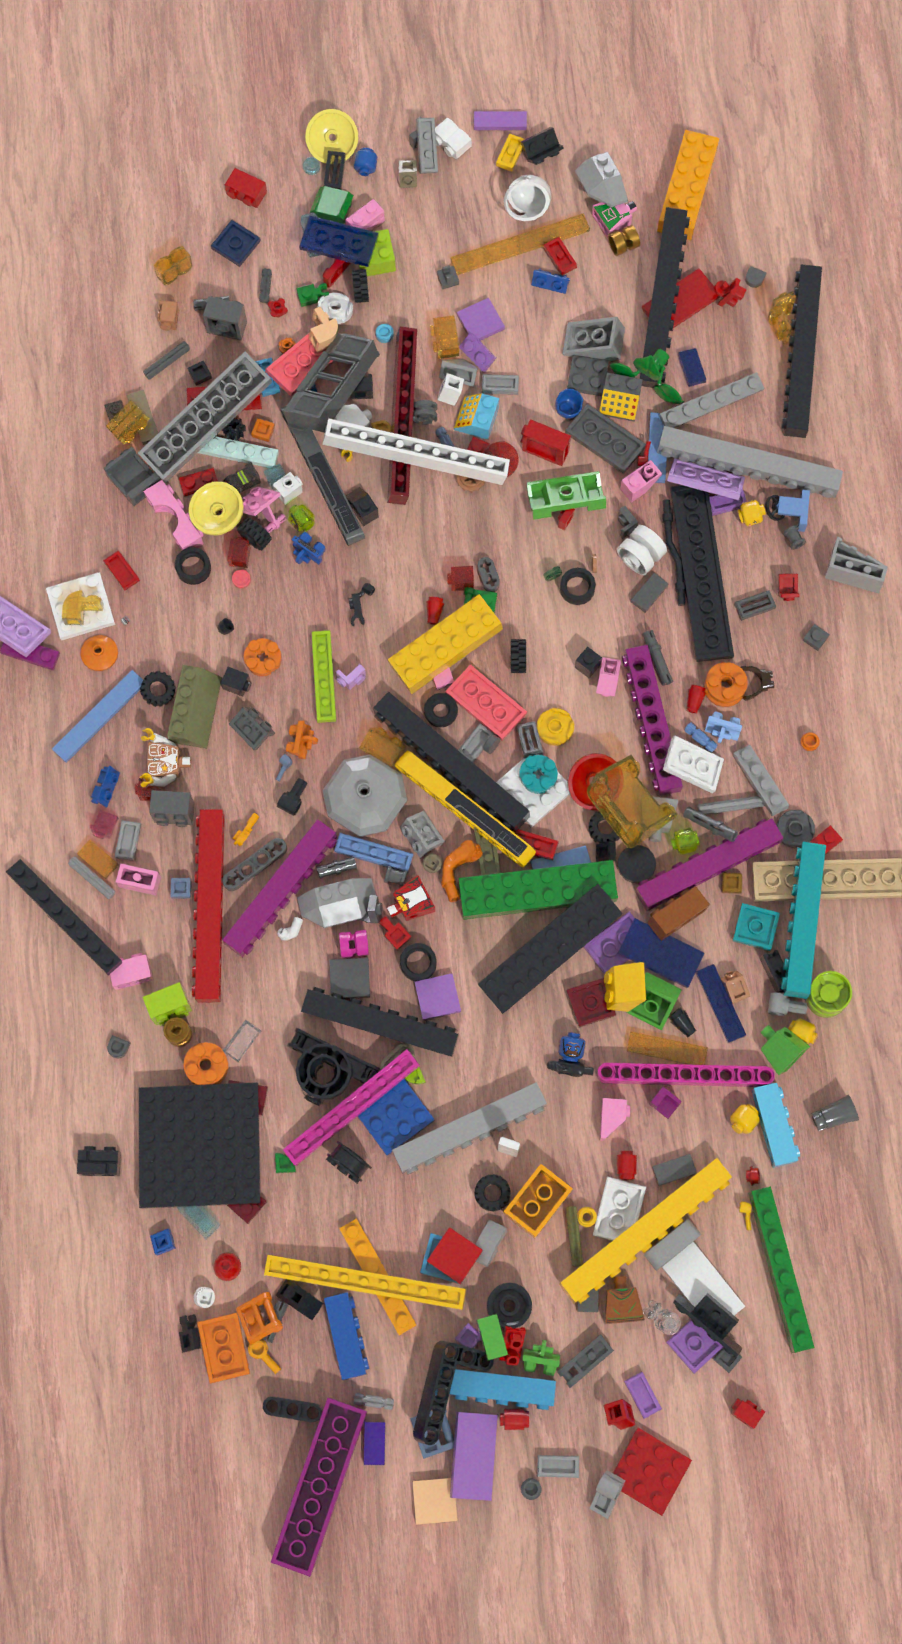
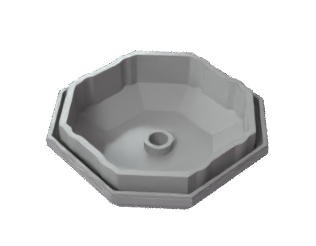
M370 754L343 760L323 789L328 817L359 837L387 831L407 802L402 774ZM363 789L368 791L366 795L361 794Z

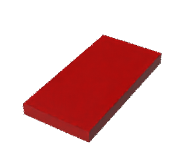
M699 268L676 283L680 287L678 297L674 296L673 303H677L675 314L671 315V320H674L673 328L720 298L715 293L714 285ZM652 300L642 305V310L648 317Z

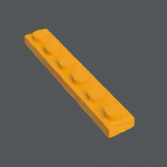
M357 1218L339 1228L363 1271L388 1275ZM377 1295L399 1336L417 1326L402 1299Z

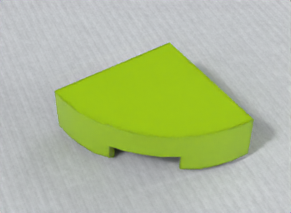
M419 1067L404 1078L412 1084L426 1083Z

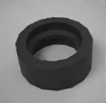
M190 547L182 550L177 555L175 569L178 577L184 583L196 585L204 582L209 577L211 563L209 557L202 549ZM190 557H198L204 563L203 570L196 575H187L182 569L183 562Z
M577 567L568 570L561 578L560 592L562 597L573 605H582L589 602L594 596L595 578L591 572L584 568ZM574 577L583 578L588 582V591L581 596L572 595L567 590V582Z
M423 943L409 945L400 956L402 973L412 981L429 979L436 970L437 959L435 952ZM416 951L425 953L430 960L428 969L420 974L413 973L407 966L409 955Z

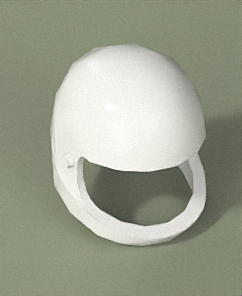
M525 175L515 179L504 196L503 202L506 212L514 219L521 221H531L541 217L549 208L551 202V191L547 182L534 175ZM508 200L515 210L525 214L517 215L513 213L508 206Z

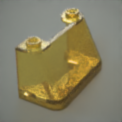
M632 755L598 772L587 788V794L592 803L629 848H634L672 821L678 814L674 807L667 802L659 805L639 780L640 764Z

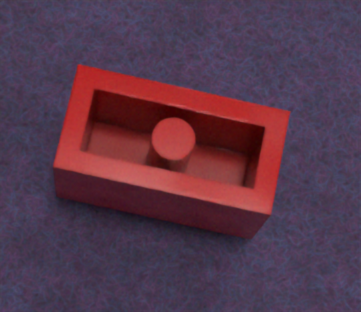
M234 168L224 184L226 194L230 198L238 199L245 205L258 208L267 193L266 182L237 168Z

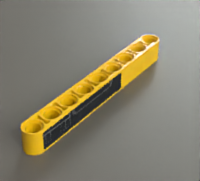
M407 750L394 764L402 774L473 830L475 827L482 837L486 840L489 839L491 844L519 866L524 868L536 854V851L528 843L412 752Z

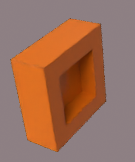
M257 418L251 433L252 437L269 442L275 428V423Z

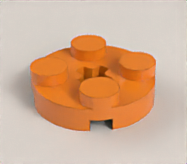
M269 639L252 640L244 651L246 667L257 676L270 675L271 672L279 668L282 661L281 651L277 643ZM262 653L268 656L264 661H260V658H258Z

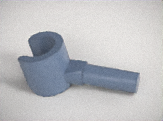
M286 754L279 760L283 765L275 779L279 782L286 769L292 765V759Z

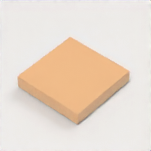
M451 1478L413 1481L416 1525L458 1521L456 1498H450Z

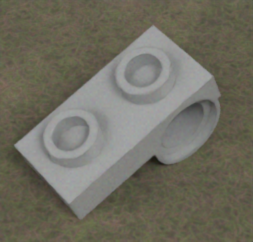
M607 1470L597 1485V1492L589 1509L608 1519L626 1480Z

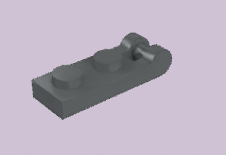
M599 1335L557 1373L560 1377L563 1376L565 1378L566 1384L571 1388L614 1350L602 1335ZM572 1367L578 1372L575 1376L569 1371Z

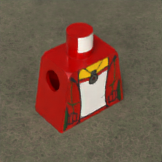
M419 876L414 877L395 891L393 898L396 903L386 907L391 918L402 913L406 921L435 912V906Z

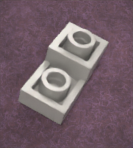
M489 1219L475 1244L483 1250L476 1262L486 1267L489 1266L498 1252L497 1247L507 1233L506 1227Z

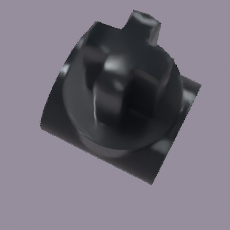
M298 778L291 791L282 794L277 803V808L295 816L302 804L300 796L306 788L307 782Z

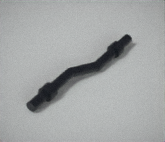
M666 499L663 500L662 523H664L665 543L675 562V591L677 592L678 606H684L686 587L682 560L673 543V514L671 513L670 500Z

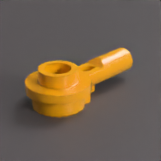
M253 813L248 819L244 830H238L232 838L235 840L233 843L235 846L237 844L241 847L250 835V832L253 830L252 827L259 819L256 813Z
M263 1339L252 1345L249 1343L248 1353L252 1358L262 1359L274 1374L281 1370L279 1365L267 1353L268 1345Z

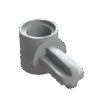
M770 993L769 1014L776 1016H785L787 1012L806 1014L807 1003L791 1001L788 996H783V993Z

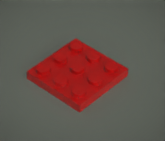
M637 1428L613 1474L626 1480L621 1490L623 1493L662 1516L692 1460L642 1429Z

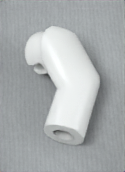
M294 917L291 927L278 930V937L284 941L295 938L300 931L303 920Z

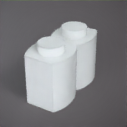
M446 118L435 128L436 145L444 148L445 153L449 157L458 159L472 147L471 138L449 118Z

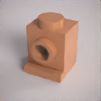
M159 300L158 321L161 323L160 328L165 331L176 330L179 316L178 303Z

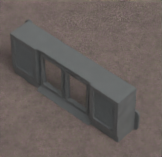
M338 333L333 342H331L326 351H323L296 389L297 392L283 410L289 423V428L304 431L308 428L325 433L328 419L334 420L375 359L380 356L374 340L345 333ZM330 360L352 365L344 377L322 372ZM318 378L339 383L331 396L310 391V388Z

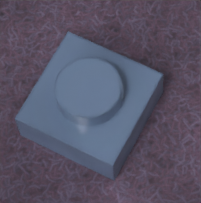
M171 878V899L191 898V878Z

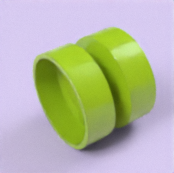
M826 971L819 974L811 982L810 995L806 999L809 1009L819 1017L831 1018L837 1016L851 1001V984L839 972Z

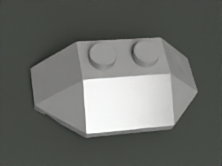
M608 152L586 159L575 170V174L589 197L606 203L609 207L628 202L621 174Z
M356 878L314 888L297 897L303 918L323 928H328L362 919L367 912L369 896L376 895L372 878Z

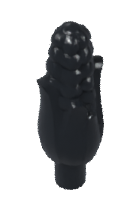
M559 1059L558 1061H549L547 1063V1068L558 1072V1074L581 1077L583 1074L593 1076L594 1068L585 1067L579 1061L573 1062Z

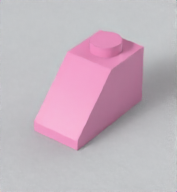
M602 658L596 693L605 697L615 696L621 660Z
M602 1099L600 1141H604L625 1122L626 1117H630V1105H627V1100Z

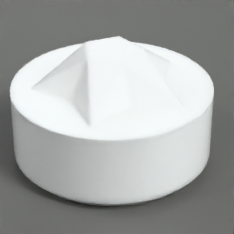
M200 1287L195 1291L194 1302L197 1306L208 1308L214 1303L215 1293L211 1288Z

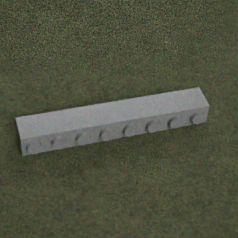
M536 1082L393 1149L392 1152L402 1174L407 1172V1175L418 1171V1166L425 1164V1166H429L436 1162L435 1158L442 1155L444 1158L455 1153L454 1149L459 1147L465 1149L473 1144L472 1141L478 1138L482 1141L490 1137V1133L495 1130L501 1132L509 1128L508 1124L514 1121L518 1124L526 1120V1116L531 1113L537 1115L545 1111L544 1107H546L547 1103Z

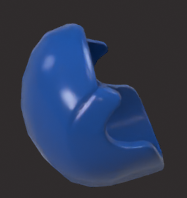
M574 389L563 390L559 393L555 402L557 413L566 419L575 418L582 410L583 397Z

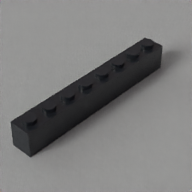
M313 987V990L307 989L301 1009L303 1013L453 1057L459 1034L455 1033V1028L445 1026L444 1029L437 1027L435 1022L426 1020L425 1024L418 1022V1017L407 1014V1017L404 1018L399 1016L400 1012L391 1009H388V1012L381 1011V1006L370 1003L369 1007L361 1005V1000L351 998L350 1001L343 999L344 995L334 992L330 996L324 994V989Z

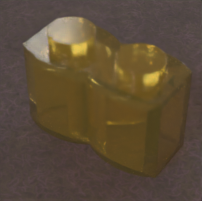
M183 246L173 249L168 256L160 258L154 264L157 278L163 285L171 284L178 276L186 274L191 270L193 266L191 256Z

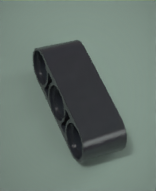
M268 1397L263 1402V1410L270 1416L317 1422L320 1420L323 1412L321 1406L316 1403L279 1397ZM271 1400H275L278 1404L275 1412H270L267 1408V1404ZM292 1403L298 1406V1413L294 1416L290 1415L287 1411L288 1406ZM313 1406L319 1411L315 1419H311L308 1416V1409Z

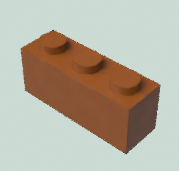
M697 887L691 890L689 888L685 889L679 894L680 897L678 899H670L665 904L666 907L661 910L657 908L650 914L651 918L647 924L661 941L704 913L710 906V903Z

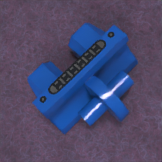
M305 531L299 537L294 536L291 539L294 542L293 547L296 548L293 551V554L297 556L296 563L301 564L304 561L308 564L312 560L319 565L322 562V555L326 550L322 543L317 542L313 548L308 544L312 541V537Z

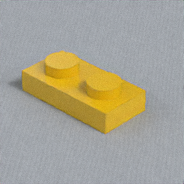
M509 134L496 161V166L512 172L523 150L521 141L525 139Z

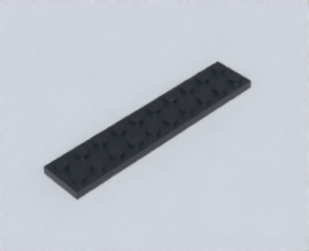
M684 485L672 486L670 493L679 552L682 560L696 662L733 658L734 651L709 492Z

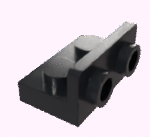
M549 127L521 141L527 162L535 165L544 162V159L549 156L554 157L558 155L559 151L564 149L563 145L559 144L553 127Z

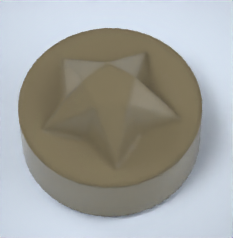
M436 853L427 855L423 860V867L429 873L438 872L443 866L441 856Z

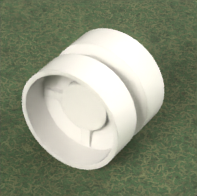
M638 525L630 534V539H625L617 548V553L630 569L640 575H646L653 568L654 562H658L666 554L667 547L654 531L646 526Z

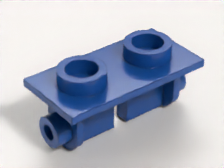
M539 268V270L535 269L533 272L531 285L566 294L570 278H567V275H552L551 272L543 271Z
M104 766L101 769L97 783L102 785L101 787L95 786L91 795L92 803H100L104 807H108L120 772L111 766Z

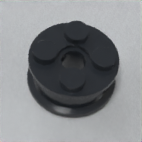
M337 1140V1147L331 1154H327L326 1160L333 1166L338 1164L337 1169L345 1176L349 1173L348 1177L356 1184L359 1181L362 1182L361 1177L368 1168L372 1169V1167L353 1150Z
M503 1283L497 1286L489 1295L487 1302L488 1315L497 1314L501 1328L505 1329V1326L518 1328L528 1320L531 1314V1297L522 1286L516 1283ZM511 1300L515 1303V1309L512 1312L504 1309L505 1301Z

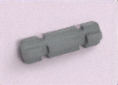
M356 1393L354 1404H365V1406L384 1407V1409L392 1410L394 1399H383V1397L364 1396V1394Z

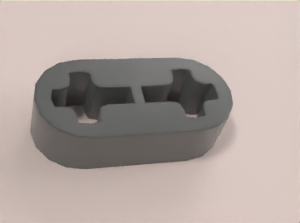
M483 557L477 564L481 582L486 591L495 592L500 586L497 570L492 559ZM484 563L489 566L488 573H486L485 568H482ZM489 577H491L492 582H495L492 587L488 584Z

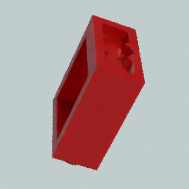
M530 419L528 425L525 424L521 431L522 438L520 443H522V451L563 466L570 450L571 435Z

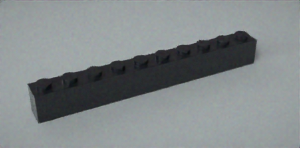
M666 207L643 358L650 355L653 356L657 349L664 350L665 352L666 348L670 349L672 338L668 337L669 331H673L674 320H671V315L675 314L677 303L673 302L674 296L678 297L680 287L676 283L677 279H681L682 274L679 263L684 260L685 251L681 250L682 245H686L687 234H684L685 228H689L690 217H687L688 210ZM640 372V379H643L642 386L654 388L657 385L658 380H653ZM663 372L661 382L665 383L666 372Z
M801 264L799 271L795 272L794 282H797V287H794L793 298H796V303H793L791 314L795 315L794 319H791L790 324L793 336L790 335L789 346L792 349L791 352H788L787 363H790V368H787L786 379H789L788 385H785L784 396H787V401H784L783 412H786V416L782 419L781 429H784V436L806 438L809 429L822 266Z
M389 691L373 707L374 717L380 723L385 722L389 726L388 729L394 735L399 734L407 746L410 747L412 745L421 758L424 759L426 757L435 770L438 771L440 769L449 782L452 783L454 781L459 785L458 788L461 792L472 796V800L475 803L486 808L489 814L499 819L511 831L516 833L530 818V811Z

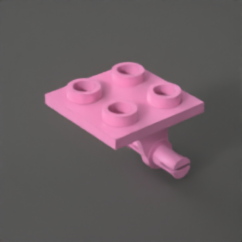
M255 487L242 498L244 504L243 513L256 516L259 512H262L269 522L264 527L268 533L274 529L277 530L280 524L286 521L284 514H280L275 519L269 506L281 496L280 492Z

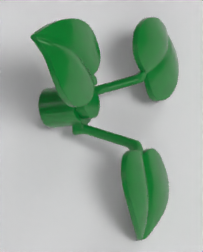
M657 349L653 356L636 358L633 362L637 369L636 372H632L624 364L611 363L609 365L614 374L635 378L641 372L653 380H658L654 390L666 402L672 404H683L685 402L672 386L662 384L661 382L663 372L666 369L664 365L669 359L668 353L664 350Z

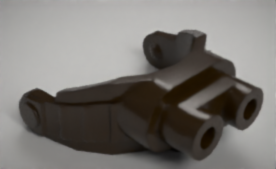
M741 666L743 671L755 673L761 682L760 689L752 695L744 696L743 700L748 701L757 697L761 692L774 688V681H771V678H773L772 671H766L754 666Z

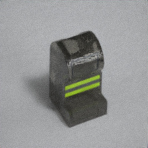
M252 462L223 480V482L235 487L239 493L261 483L259 474Z

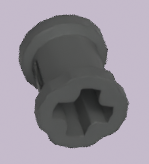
M798 525L789 527L783 533L784 537H787L791 544V550L798 549L806 543V540L801 537L798 531Z
M388 866L384 882L396 883L402 887L405 884L408 871H399L392 869V866Z

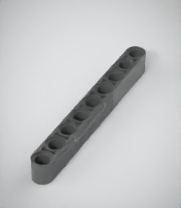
M283 407V408H281L280 410H281L282 416H283V418H284V420H285V422H286V424H287V426H288L289 423H288V421H287V419H286V417H285V414H284V412H283V410L285 409V407ZM289 428L346 544L350 546L365 539L363 530L312 429L306 428L304 431Z

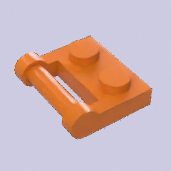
M264 1292L236 1308L247 1340L251 1345L269 1334L283 1329L281 1321L276 1316L269 1292ZM264 1304L270 1323L265 1325L259 1306Z

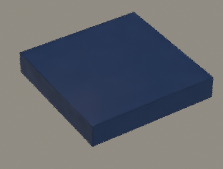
M231 220L212 243L211 249L240 267L260 243L261 239Z

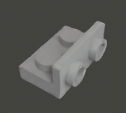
M425 811L406 818L400 826L402 834L408 839L414 852L420 858L424 857L428 851L441 846L445 842Z

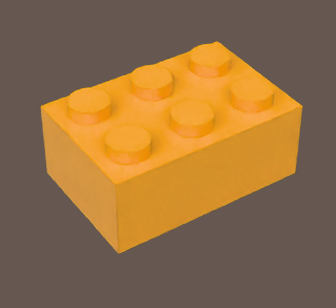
M540 1164L504 1210L503 1214L535 1239L573 1188Z

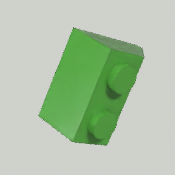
M646 972V1001L627 1013L662 1030L682 989Z

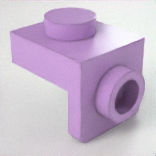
M359 664L347 676L340 670H337L336 680L343 688L346 686L351 690L356 684L360 685L365 680V668Z

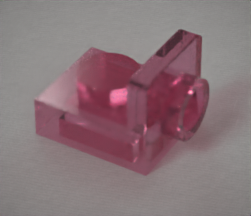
M100 810L94 825H90L93 836L104 839V837L110 839L119 819L118 816Z

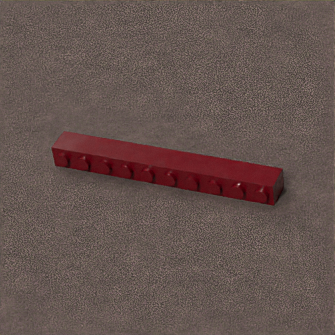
M400 326L396 335L391 433L412 437L417 328ZM389 460L387 503L406 505L409 498L411 464Z

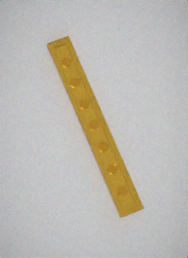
M583 213L452 256L450 260L457 275L544 247V244L557 237L565 240L589 232L590 227Z

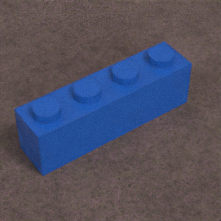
M347 1292L324 1298L342 1380L366 1375V1370L370 1368L367 1357L363 1358L361 1349H365L363 1337H358L357 1333L360 1324L358 1316L354 1317L352 1309L356 1308L353 1296L349 1297Z

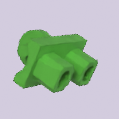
M542 1340L541 1345L533 1344V1350L524 1348L522 1360L524 1361V1371L535 1372L537 1363L544 1365L543 1374L554 1376L556 1368L560 1364V1355L553 1354V1348L547 1347L546 1340Z

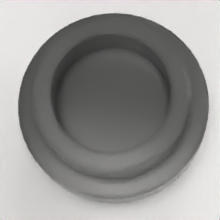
M529 1478L522 1483L521 1493L526 1499L534 1500L540 1496L542 1488L539 1481Z

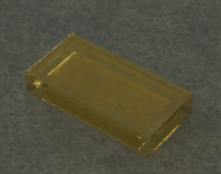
M91 840L77 853L79 857L105 879L119 866L115 860Z

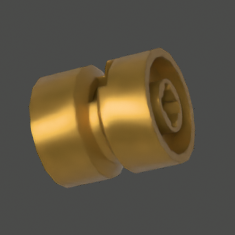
M633 225L623 228L621 232L617 230L608 234V242L615 256L626 253L627 249L631 251L640 247L639 235Z
M171 1018L164 1025V1036L173 1046L183 1047L191 1041L192 1030L182 1018Z

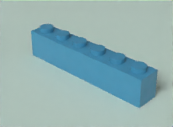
M455 1369L450 1395H455L457 1400L467 1401V1397H476L475 1402L487 1403L488 1399H493L499 1405H508V1401L516 1402L517 1407L528 1408L529 1404H536L537 1409L549 1410V1406H554L556 1381Z

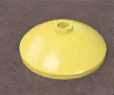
M336 109L323 110L317 113L308 123L305 135L306 144L310 153L323 163H327L328 151L346 153L347 160L356 150L358 130L354 121L346 113ZM331 134H334L336 136V139L334 141H331L329 139V136ZM332 156L331 164H334L335 156ZM339 156V159H338V164L341 163V157H340V156Z
M211 482L202 486L195 492L189 504V516L193 525L207 535H221L231 531L239 523L244 510L243 499L235 487L225 482Z

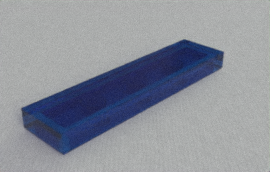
M712 964L696 971L695 973L727 1043L729 1044L745 1037V1030L715 965Z

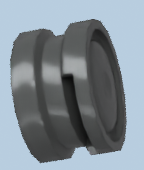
M430 400L414 402L413 421L415 423L420 421L423 424H432L433 420L436 422L437 403Z

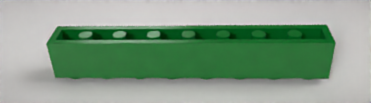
M771 1186L751 1191L748 1194L791 1354L815 1348Z

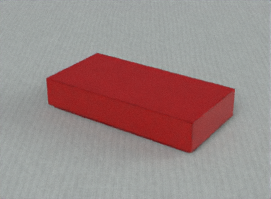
M119 550L103 560L124 591L140 581Z

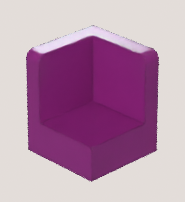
M662 1087L649 1105L669 1119L682 1101Z

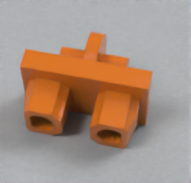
M298 721V724L290 725L289 735L296 738L295 742L287 743L286 751L300 759H306L307 750H311L312 745L318 744V738L313 737L314 731L311 730V726L305 724V721Z

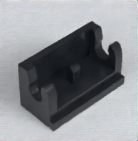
M775 950L771 954H764L760 961L775 992L782 993L784 989H781L782 977H786V970H783V961L778 950Z

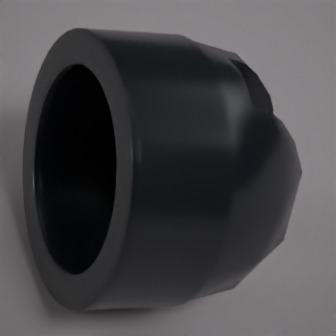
M224 618L219 622L217 629L219 633L226 635L234 630V625L229 619Z

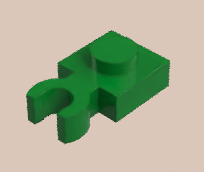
M314 284L296 288L301 307L318 303V298L324 295L328 296L329 292H322L327 289V284H320L318 288H315Z

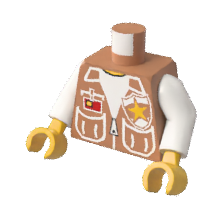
M150 728L142 730L148 734V737L141 736V740L147 741L150 739L151 741L148 742L147 773L139 777L146 780V782L140 784L142 787H146L148 784L165 787L180 777V768H191V756H181V751L174 742L153 733Z

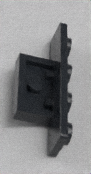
M709 1293L695 1307L680 1294L675 1298L673 1303L676 1309L689 1316L694 1325L703 1328L707 1335L713 1341H718L728 1354L735 1357L740 1354L742 1347L727 1335L738 1323L739 1319Z

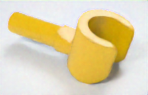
M741 1201L739 1212L745 1213L746 1230H752L750 1221L751 1204Z

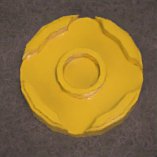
M551 708L546 712L544 711L537 720L539 737L549 745L558 746L565 744L570 740L574 732V722L570 714L559 708Z

